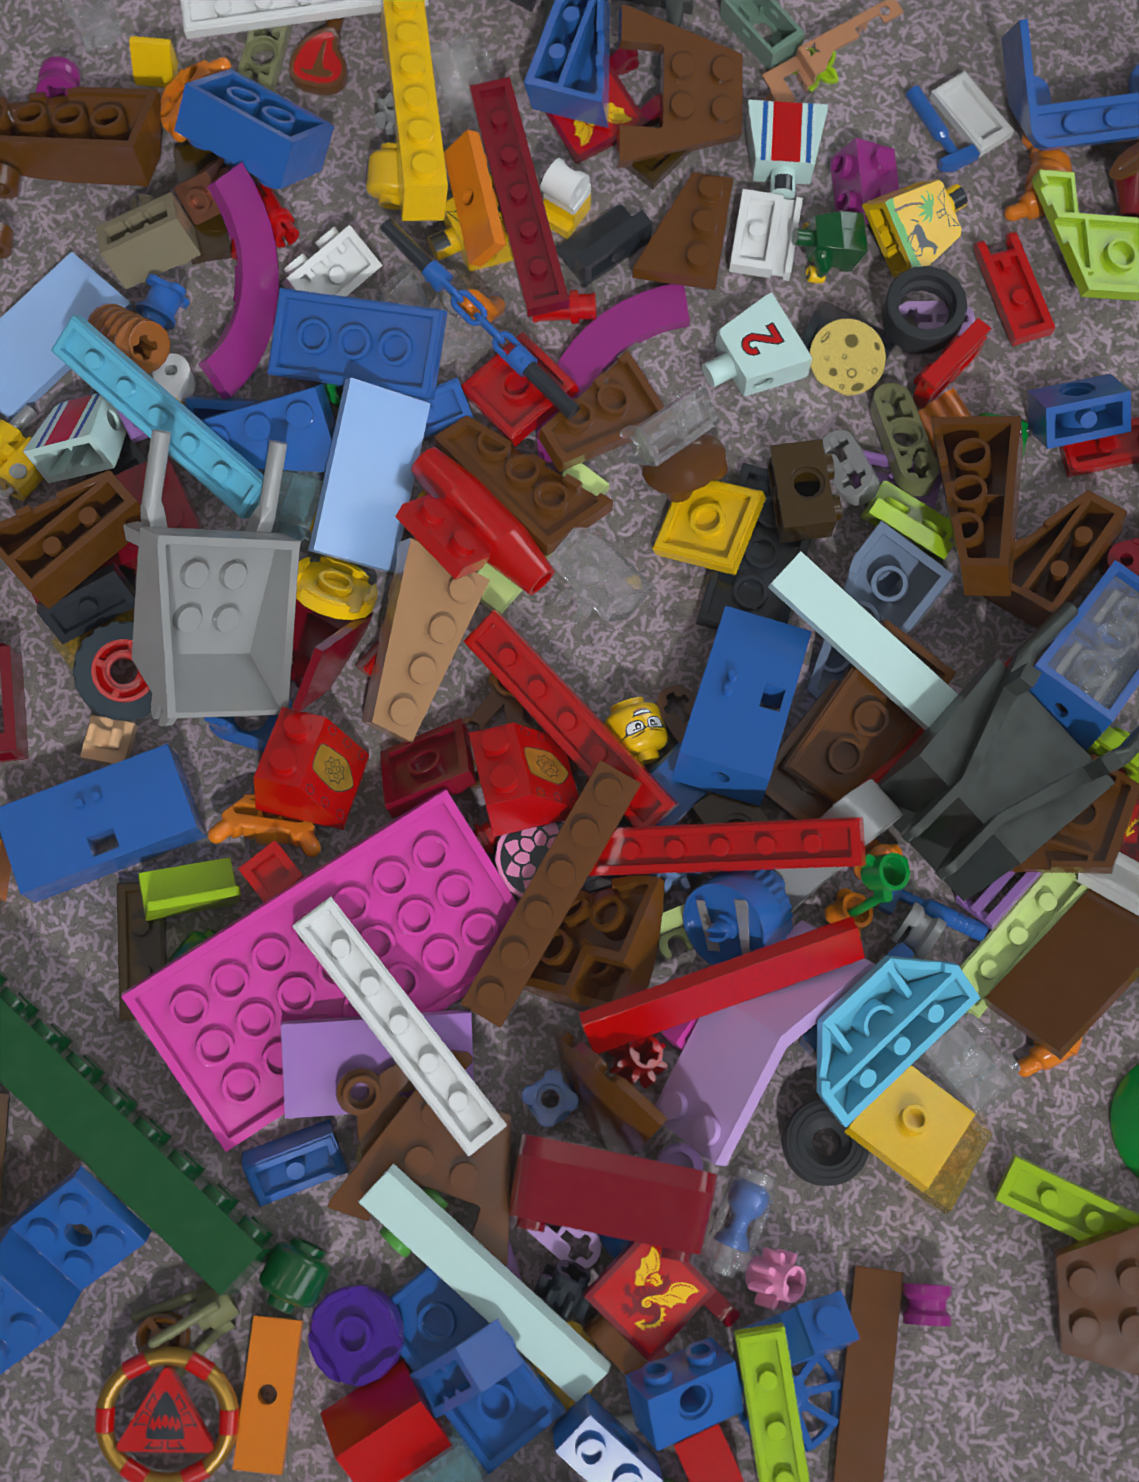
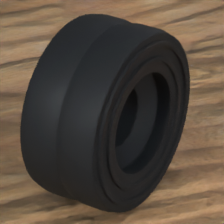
M822 1098L812 1100L796 1109L788 1118L782 1133V1150L789 1167L801 1179L814 1185L833 1186L851 1180L862 1170L870 1152L844 1132L846 1128L839 1123ZM821 1128L831 1129L838 1136L839 1147L831 1156H822L813 1147V1136Z

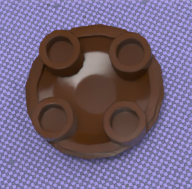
M689 432L677 434L660 442L649 452L643 462L642 476L650 488L659 493H665L669 501L675 503L683 502L690 498L693 491L706 486L712 480L721 479L727 474L726 449L718 438L708 433Z

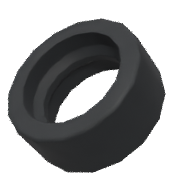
M932 266L913 267L900 273L890 284L881 312L883 328L890 340L903 350L916 354L935 353L945 348L959 333L968 308L966 292L958 279L946 270ZM925 291L935 294L948 307V320L937 329L924 330L914 327L904 320L899 312L901 299L910 292Z

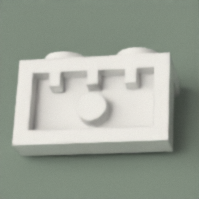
M350 225L340 233L333 227L315 242L320 248L316 254L308 259L302 253L284 268L289 276L280 284L285 289L290 287L292 290L346 297L383 265Z

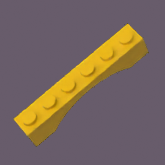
M382 0L380 33L383 60L386 62L393 101L398 191L402 221H442L445 218L448 182L424 0Z

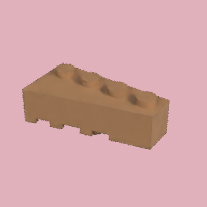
M409 538L399 542L397 563L394 577L390 583L389 601L384 624H382L380 630L375 665H373L361 721L403 742H413L490 581L476 572L455 580L418 541Z

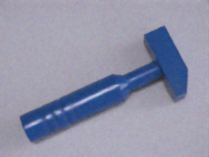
M916 85L909 89L905 95L934 140L940 142L948 156L939 160L937 164L939 171L954 172L978 160L980 152L974 144L961 150L957 149L949 137L948 128L920 86Z
M903 889L892 891V900L880 903L878 910L891 916L898 900L911 906L917 902L924 907L925 914L931 918L939 917L947 922V927L979 942L983 941L989 928L986 924L931 898L923 899Z

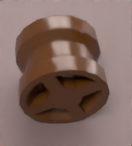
M162 1312L145 1319L140 1324L136 1333L138 1353L152 1349L149 1347L148 1341L163 1332L164 1328L170 1327L184 1317L175 1312ZM190 1327L172 1338V1347L188 1348L191 1342ZM171 1339L157 1347H170Z

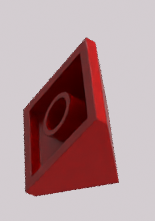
M404 1358L398 1361L385 1376L358 1387L320 1412L334 1458L353 1482H400L454 1446L438 1417L436 1419L433 1417L409 1375L412 1374V1371Z

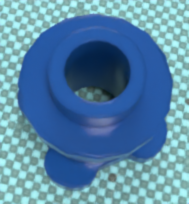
M148 274L145 282L150 285V289L144 301L137 303L136 311L139 315L160 324L164 329L171 330L176 325L174 318L179 308L187 309L190 301L185 297L187 291L178 283L168 282L157 275Z
M557 1070L546 1071L544 1078L536 1081L533 1086H526L522 1092L523 1102L528 1105L531 1114L543 1127H552L556 1123L565 1120L571 1111H574L578 1106L577 1094L571 1092L570 1086L563 1080L561 1072ZM552 1091L559 1095L560 1101L556 1107L547 1108L542 1104V1097L546 1092Z

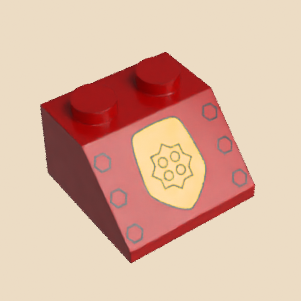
M282 707L254 774L256 810L344 830L368 765L369 754L327 717Z
M514 722L469 733L493 837L567 819L579 796L567 753L549 734Z

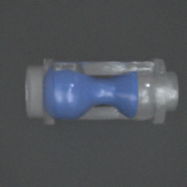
M741 1165L737 1175H731L701 1254L710 1259L707 1268L734 1279L737 1270L747 1273L748 1265L752 1260L776 1195L772 1191L775 1179ZM730 1208V1221L725 1227L722 1228L726 1215ZM756 1219V1221H755V1223H754V1226H753V1229H752V1232H751L750 1237H749V1239H748V1237H747V1229H748V1226H749V1224H750L753 1220Z

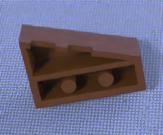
M110 470L56 493L57 498L31 508L30 505L17 509L15 510L17 515L0 522V558L29 592L48 609L53 607L129 543L125 537L123 524L136 521L141 522V505Z
M1087 490L1043 522V526L1025 539L1021 537L1015 542L1011 596L982 597L1038 629L1064 602L1073 603L1120 536L1127 511Z

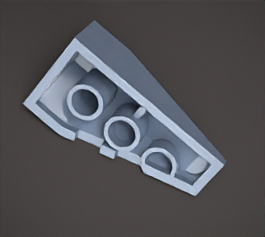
M881 521L854 555L843 590L878 622L887 619L909 636L955 576ZM826 640L823 642L807 691L816 698L831 680L835 678L839 681L851 664Z

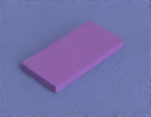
M469 1009L420 1012L449 1050L467 1051L473 1057L472 1018ZM361 1016L281 1021L285 1119L348 1114L340 1107L336 1099V1085L340 1077L348 1070L357 1067L371 1069L378 1075L396 1063ZM472 1062V1064L467 1069H465V1071L474 1081V1070ZM364 1083L355 1084L351 1089V1096L354 1098L363 1097L367 1092V1085ZM414 1090L401 1092L399 1095L409 1098Z

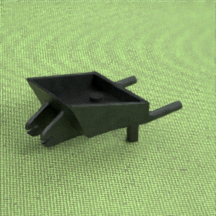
M1064 602L1016 650L1007 667L999 659L983 667L877 783L903 813L892 824L901 834L900 837L923 857L935 870L938 878L941 881L944 880L963 901L1024 862L1115 784L1107 774L1124 767L1139 753L1138 726L1120 746L1093 760L1028 691L1034 687L1042 673L1033 667L1036 656L1078 615L1077 608L1070 602Z

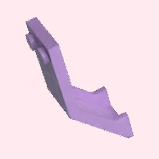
M802 920L793 927L786 939L816 929V927ZM865 958L700 1017L655 1104V1107L668 1118L663 1125L713 1164L726 1166L786 1048L814 1026L817 1020L864 977L875 964Z

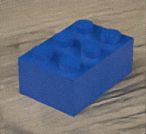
M228 69L185 83L174 131L188 138L189 143L194 147L209 150L224 158V162L230 167L242 162L246 170L258 177L259 182L264 186L272 189H282L322 170L335 125L240 73Z

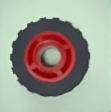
M117 621L103 627H98L81 642L82 645L76 651L74 657L73 676L77 692L88 707L96 713L113 720L130 721L146 717L151 713L152 692L139 670L136 678L128 684L115 682L111 675V669L117 661L121 659L133 661L134 622Z

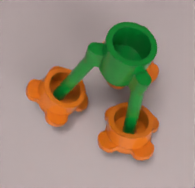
M877 838L865 846L866 865L853 867L855 877L862 880L866 887L874 891V895L866 898L860 893L843 888L836 893L837 900L834 904L825 908V917L829 923L852 916L858 927L860 938L862 928L868 926L873 920L872 907L879 903L890 902L892 900V891L903 889L910 877L908 859L902 856L901 848L897 844H881Z

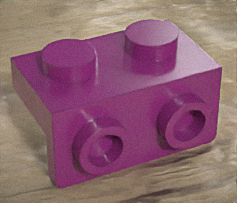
M855 137L830 159L835 212L863 213L865 224L870 225L862 204L899 189L895 150Z

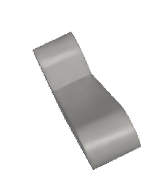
M870 779L848 793L820 819L863 817L866 846L895 823L903 813L876 782ZM842 867L772 870L785 881V893L790 898L789 903L792 905L791 912H793Z

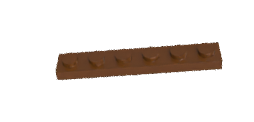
M600 760L463 998L462 1006L499 1028L503 1026L641 786L640 782Z

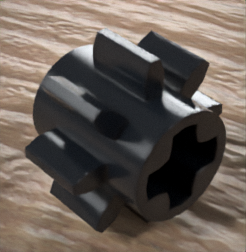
M560 1261L556 1268L546 1264L533 1292L566 1323L570 1322L574 1315L583 1320L591 1303L582 1293L589 1287L588 1284L591 1276L583 1266L573 1261Z

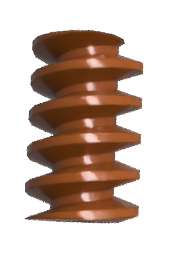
M103 304L97 307L88 318V322L147 374L158 370L166 362L170 353V339L160 324L117 304Z

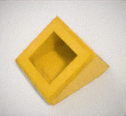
M130 36L129 45L135 84L165 88L177 75L179 65L171 40Z

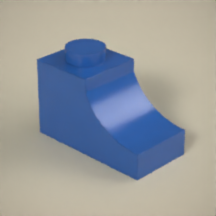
M841 1290L796 1305L785 1312L742 1328L783 1323L791 1367L844 1349L860 1339Z
M496 1319L423 1365L409 1376L436 1419L483 1393L524 1362L516 1350L514 1339L504 1330L500 1321Z

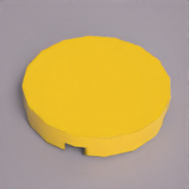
M328 556L321 557L319 562H310L311 557L303 558L298 562L296 599L305 607L318 614L343 620L364 618L373 611L378 597V588L376 584L371 585L368 583L370 576L361 568L350 562Z

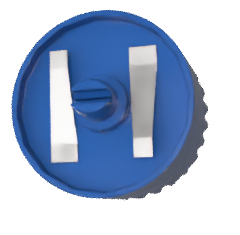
M772 869L721 871L695 889L687 898L683 911L685 932L695 951L713 966L785 940L793 929L791 920L793 917L791 912L792 905L789 903V896L785 893V881Z

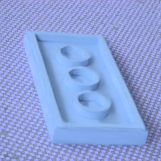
M72 251L0 318V414L9 422L25 405L31 407L71 369L52 353L51 349L72 315L82 316L88 321L90 314L103 304H117L130 311L133 310L131 303Z
M354 378L345 379L308 551L384 572H395L396 554L404 530V526L395 515L402 504L410 501L415 479L411 472V467L420 455L431 403Z

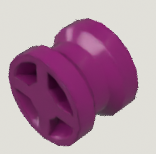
M60 56L45 59L40 65L36 93L45 91L48 98L67 96L68 88L80 86L81 74L79 68L69 59Z
M903 1283V1294L908 1298V1307L903 1312L902 1323L924 1326H952V1316L947 1311V1300L952 1296L951 1285Z

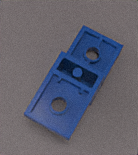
M82 1166L78 1167L0 1229V1375L59 1332L82 1290L145 1244L152 1232L141 1219ZM72 1224H83L90 1229L92 1234H82Z

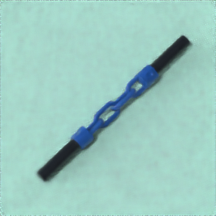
M392 218L384 221L380 231L422 273L425 281L429 282L436 292H441L445 289L451 295L450 302L452 308L468 324L472 326L481 325L493 338L492 347L520 377L525 376L568 420L573 418L580 410V406L537 364L538 360L511 333L507 331L498 332L486 319V308L469 291L464 289L457 290L450 283L453 275L437 260H433ZM463 296L480 311V313H474L475 319H472L457 304V302H464ZM504 338H507L515 346L509 354L499 346V344H505Z

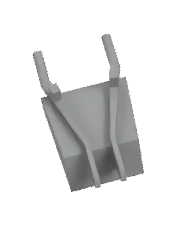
M152 429L140 510L141 522L136 521L123 524L126 540L138 546L132 660L152 692L153 719H160L158 726H171L177 718H200L199 724L209 725L204 720V717L279 715L282 707L288 708L298 562L301 541L282 533H271L276 517L287 443L277 440L269 441L260 503L253 512L245 531H237L224 525L222 530L167 528L166 515L161 498L171 432Z

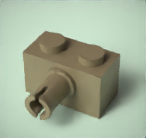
M171 192L157 199L147 194H139L140 207H138L137 199L134 196L129 204V212L96 227L100 255L125 289L139 283H145L148 274L159 275L176 266L184 265L191 259L201 255L196 229Z

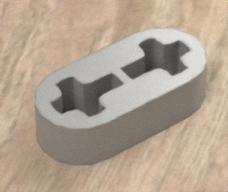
M835 430L823 438L825 454H832L835 477L832 481L836 489L849 504L857 506L869 503L878 493L880 482L862 447L854 436L845 430ZM841 447H844V452L848 458L843 462L839 460L836 452ZM855 473L861 478L862 483L856 489H854V483L850 478Z

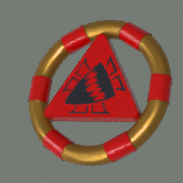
M157 1347L144 1350L123 1361L104 1383L95 1405L96 1438L107 1462L119 1476L129 1482H202L211 1477L221 1467L234 1447L237 1434L239 1433V1406L236 1394L227 1376L216 1363L196 1351L180 1347ZM165 1366L118 1441L114 1432L115 1403L121 1390L130 1380L153 1367ZM173 1366L182 1367L203 1381H206L215 1393L220 1405L219 1435L216 1442H214ZM125 1452L208 1454L180 1471L159 1472L150 1470V1468L128 1456Z

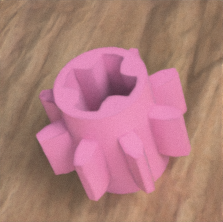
M765 1247L763 1248V1256H755L750 1261L745 1278L748 1289L757 1293L754 1304L771 1310L779 1308L787 1311L789 1303H795L802 1297L806 1287V1274L803 1268L794 1265L797 1259L796 1253L779 1248L774 1250Z

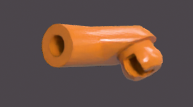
M468 289L486 308V319L490 323L504 313L505 302L501 297L494 295L487 298L478 290ZM463 296L464 302H457V304L472 319H475L474 313H480V311Z

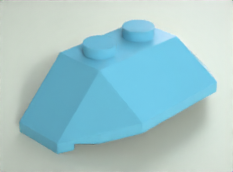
M885 956L817 1020V1093L842 1126L846 1128L980 999V996L959 965L945 961Z

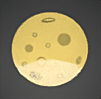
M840 319L827 324L817 333L810 348V355L812 356L811 368L816 379L821 384L842 395H857L869 390L877 383L884 371L886 353L883 342L873 328L859 320Z

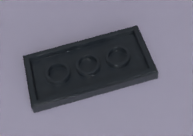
M742 463L736 485L763 491L766 499L736 575L711 569L696 624L718 630L725 606L788 624L791 608L771 591L768 586L800 551L807 556L811 542L810 539L779 543L767 469ZM800 485L795 487L797 493L802 496L810 497L815 495L814 490L809 486Z

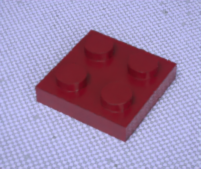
M462 718L420 734L414 738L413 742L404 741L380 751L384 806L392 819L404 814L443 789H446L449 795L461 793L467 787L477 784L469 730Z

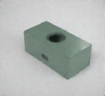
M776 0L721 1L720 18L768 71L797 55L798 48L803 45L805 32ZM761 23L769 26L773 33L772 38L766 42L753 25Z

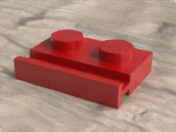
M979 317L961 336L957 334L941 352V356L933 364H927L916 376L913 384L917 387L912 398L918 408L923 409L930 402L936 400L979 355L987 339L986 335L992 329Z

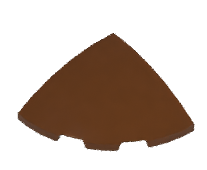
M626 876L612 879L610 888L603 889L594 894L580 891L523 990L560 1005L584 1012L648 989L660 939L664 881L660 877Z
M560 1028L554 1034L559 1060L571 1092L576 1093L578 1096V1106L585 1120L608 1151L634 1156L668 1118L625 1078H622L617 1073L611 1077L607 1073L609 1066L598 1054L583 1042L577 1044L574 1041V1037L567 1030Z

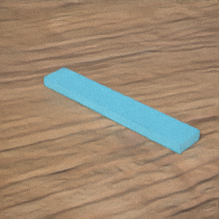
M72 315L52 347L51 352L150 439L152 429L171 432L168 454L241 519L249 518L260 503L264 475L82 316Z

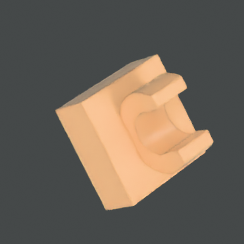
M91 715L80 758L83 761L104 765H112L130 758L138 726L133 722Z

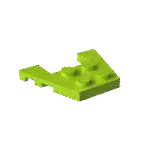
M1039 169L1032 177V184L1080 296L1139 301V218L1079 213L1074 172Z

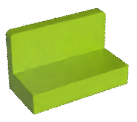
M231 857L138 873L146 921L236 905L241 897L240 886L235 884Z

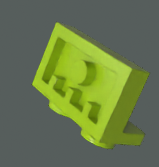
M883 481L880 484L875 498L868 503L860 518L875 527L883 521L936 562L944 560L954 545L949 541L952 532L947 517L888 481Z

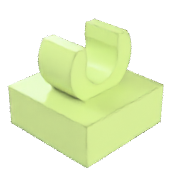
M685 904L662 914L658 949L660 955L665 960H669L672 957L671 951L668 948V941L672 938L682 939L688 952L694 949L684 928L683 911Z

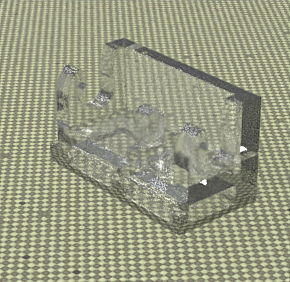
M705 384L685 387L677 393L678 398L639 425L627 426L620 431L619 434L622 438H630L636 445V447L625 452L629 463L657 467L720 423Z

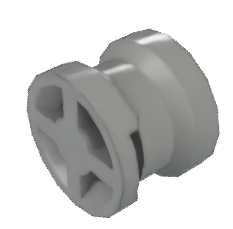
M915 902L900 922L890 940L896 944L899 942L906 944L913 949L914 956L924 959L942 934L947 922L939 917L931 918L925 914L924 907Z

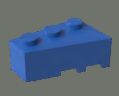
M608 0L554 1L524 81L532 109L608 128L610 7Z
M324 383L200 419L256 469H265L269 441L277 440L287 443L283 470L326 471L336 422Z

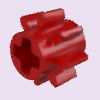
M649 1035L607 1050L614 1057L613 1067L609 1072L610 1074L617 1073L631 1085L639 1080L646 1089L656 1082L655 1074L659 1075L668 1068V1064L662 1061L663 1049L666 1045L665 1043H659L657 1039Z

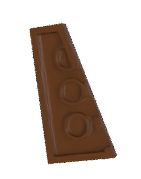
M467 415L433 437L434 447L478 477L526 527L546 557L613 510V500L602 493L598 496L582 488L580 480L569 474L563 477L546 467L545 460L533 453L525 455L512 447V441Z

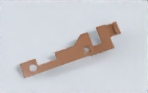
M885 0L800 46L794 58L762 74L771 91L761 101H796L783 78L798 71L797 80L800 84L803 82L802 88L805 92H808L809 86L815 83L816 76L826 70L832 53L859 38L861 30H866L868 21L880 16L885 24L902 15L904 11L896 0ZM882 7L889 8L890 13L888 15H882L880 13V9ZM815 44V49L820 52L813 53L811 57L810 51L805 48H811Z

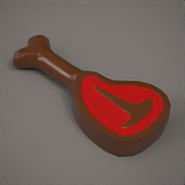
M345 17L328 19L325 27L308 35L295 49L289 63V77L296 88L320 96L335 95L345 88L349 77L348 68L339 52L341 46L340 32Z

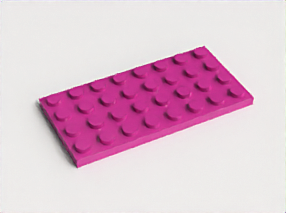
M446 789L416 805L122 992L121 997L225 1152L285 1114L281 1021L360 1016L292 926L328 898L332 897L420 1012L442 1011L466 995L518 903Z

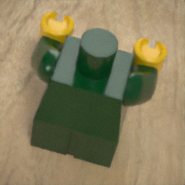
M838 211L817 214L811 217L809 223H804L802 228H795L793 230L792 244L795 246H805L807 260L815 264V266L810 265L806 269V275H810L809 278H806L807 282L823 284L831 267L839 268L840 272H851L868 252L863 213Z

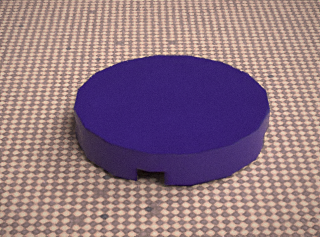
M347 1285L327 1294L315 1307L311 1320L313 1319L311 1332L308 1333V1346L315 1364L329 1379L351 1386H363L385 1376L397 1363L404 1345V1323L397 1306L383 1291L369 1285Z

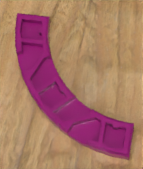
M242 162L230 168L207 186L222 214L230 240L234 239L238 265L235 266L233 297L235 307L230 323L225 326L218 342L209 354L198 363L222 399L232 397L245 384L260 362L273 331L279 295V268L271 224L259 192Z
M669 284L641 292L621 301L586 326L571 342L557 363L578 386L579 392L572 399L582 395L592 385L593 381L602 372L605 373L618 359V356L637 342L639 344L653 336L670 330L689 327L690 317L685 286ZM559 410L553 413L540 426H538L537 430L538 457L545 460L546 463H553V461L551 460L543 445L539 441L538 435L540 429L548 421H550L559 412Z

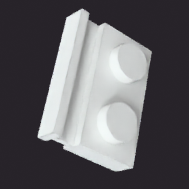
M743 189L729 272L771 278V275L783 277V280L789 281L795 245L792 244V233L799 226L803 198L797 197L796 200L784 199V195Z

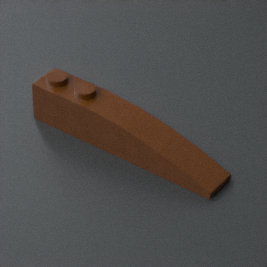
M74 87L67 89V96L48 98L45 91L29 93V101L8 103L6 97H0V163L14 168L20 176L69 183L149 186L161 158V96L158 89Z

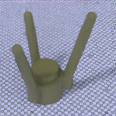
M206 1282L195 1290L131 1314L130 1319L133 1322H137L197 1300V1302L190 1305L191 1314L148 1341V1345L150 1348H155L198 1323L203 1331L210 1327L213 1328L192 1350L204 1355L221 1336L235 1328L232 1319L241 1313L231 1294L220 1296ZM182 1367L175 1368L179 1378L187 1372Z

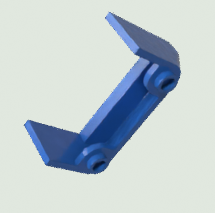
M1028 19L1019 20L1001 37L1008 105L1028 140L1035 148L1051 151L1139 139V64L1132 69L1129 75V94L1051 104V95L1047 83L1040 77L1034 76Z

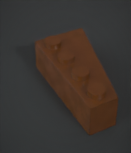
M1021 416L931 417L935 453L964 595L1011 596L1023 457Z

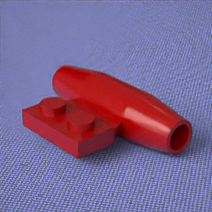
M436 447L426 450L416 459L411 467V472L426 493V496L402 504L395 517L455 580L482 569L486 563L529 595L540 591L551 580L555 570L531 534L478 477Z

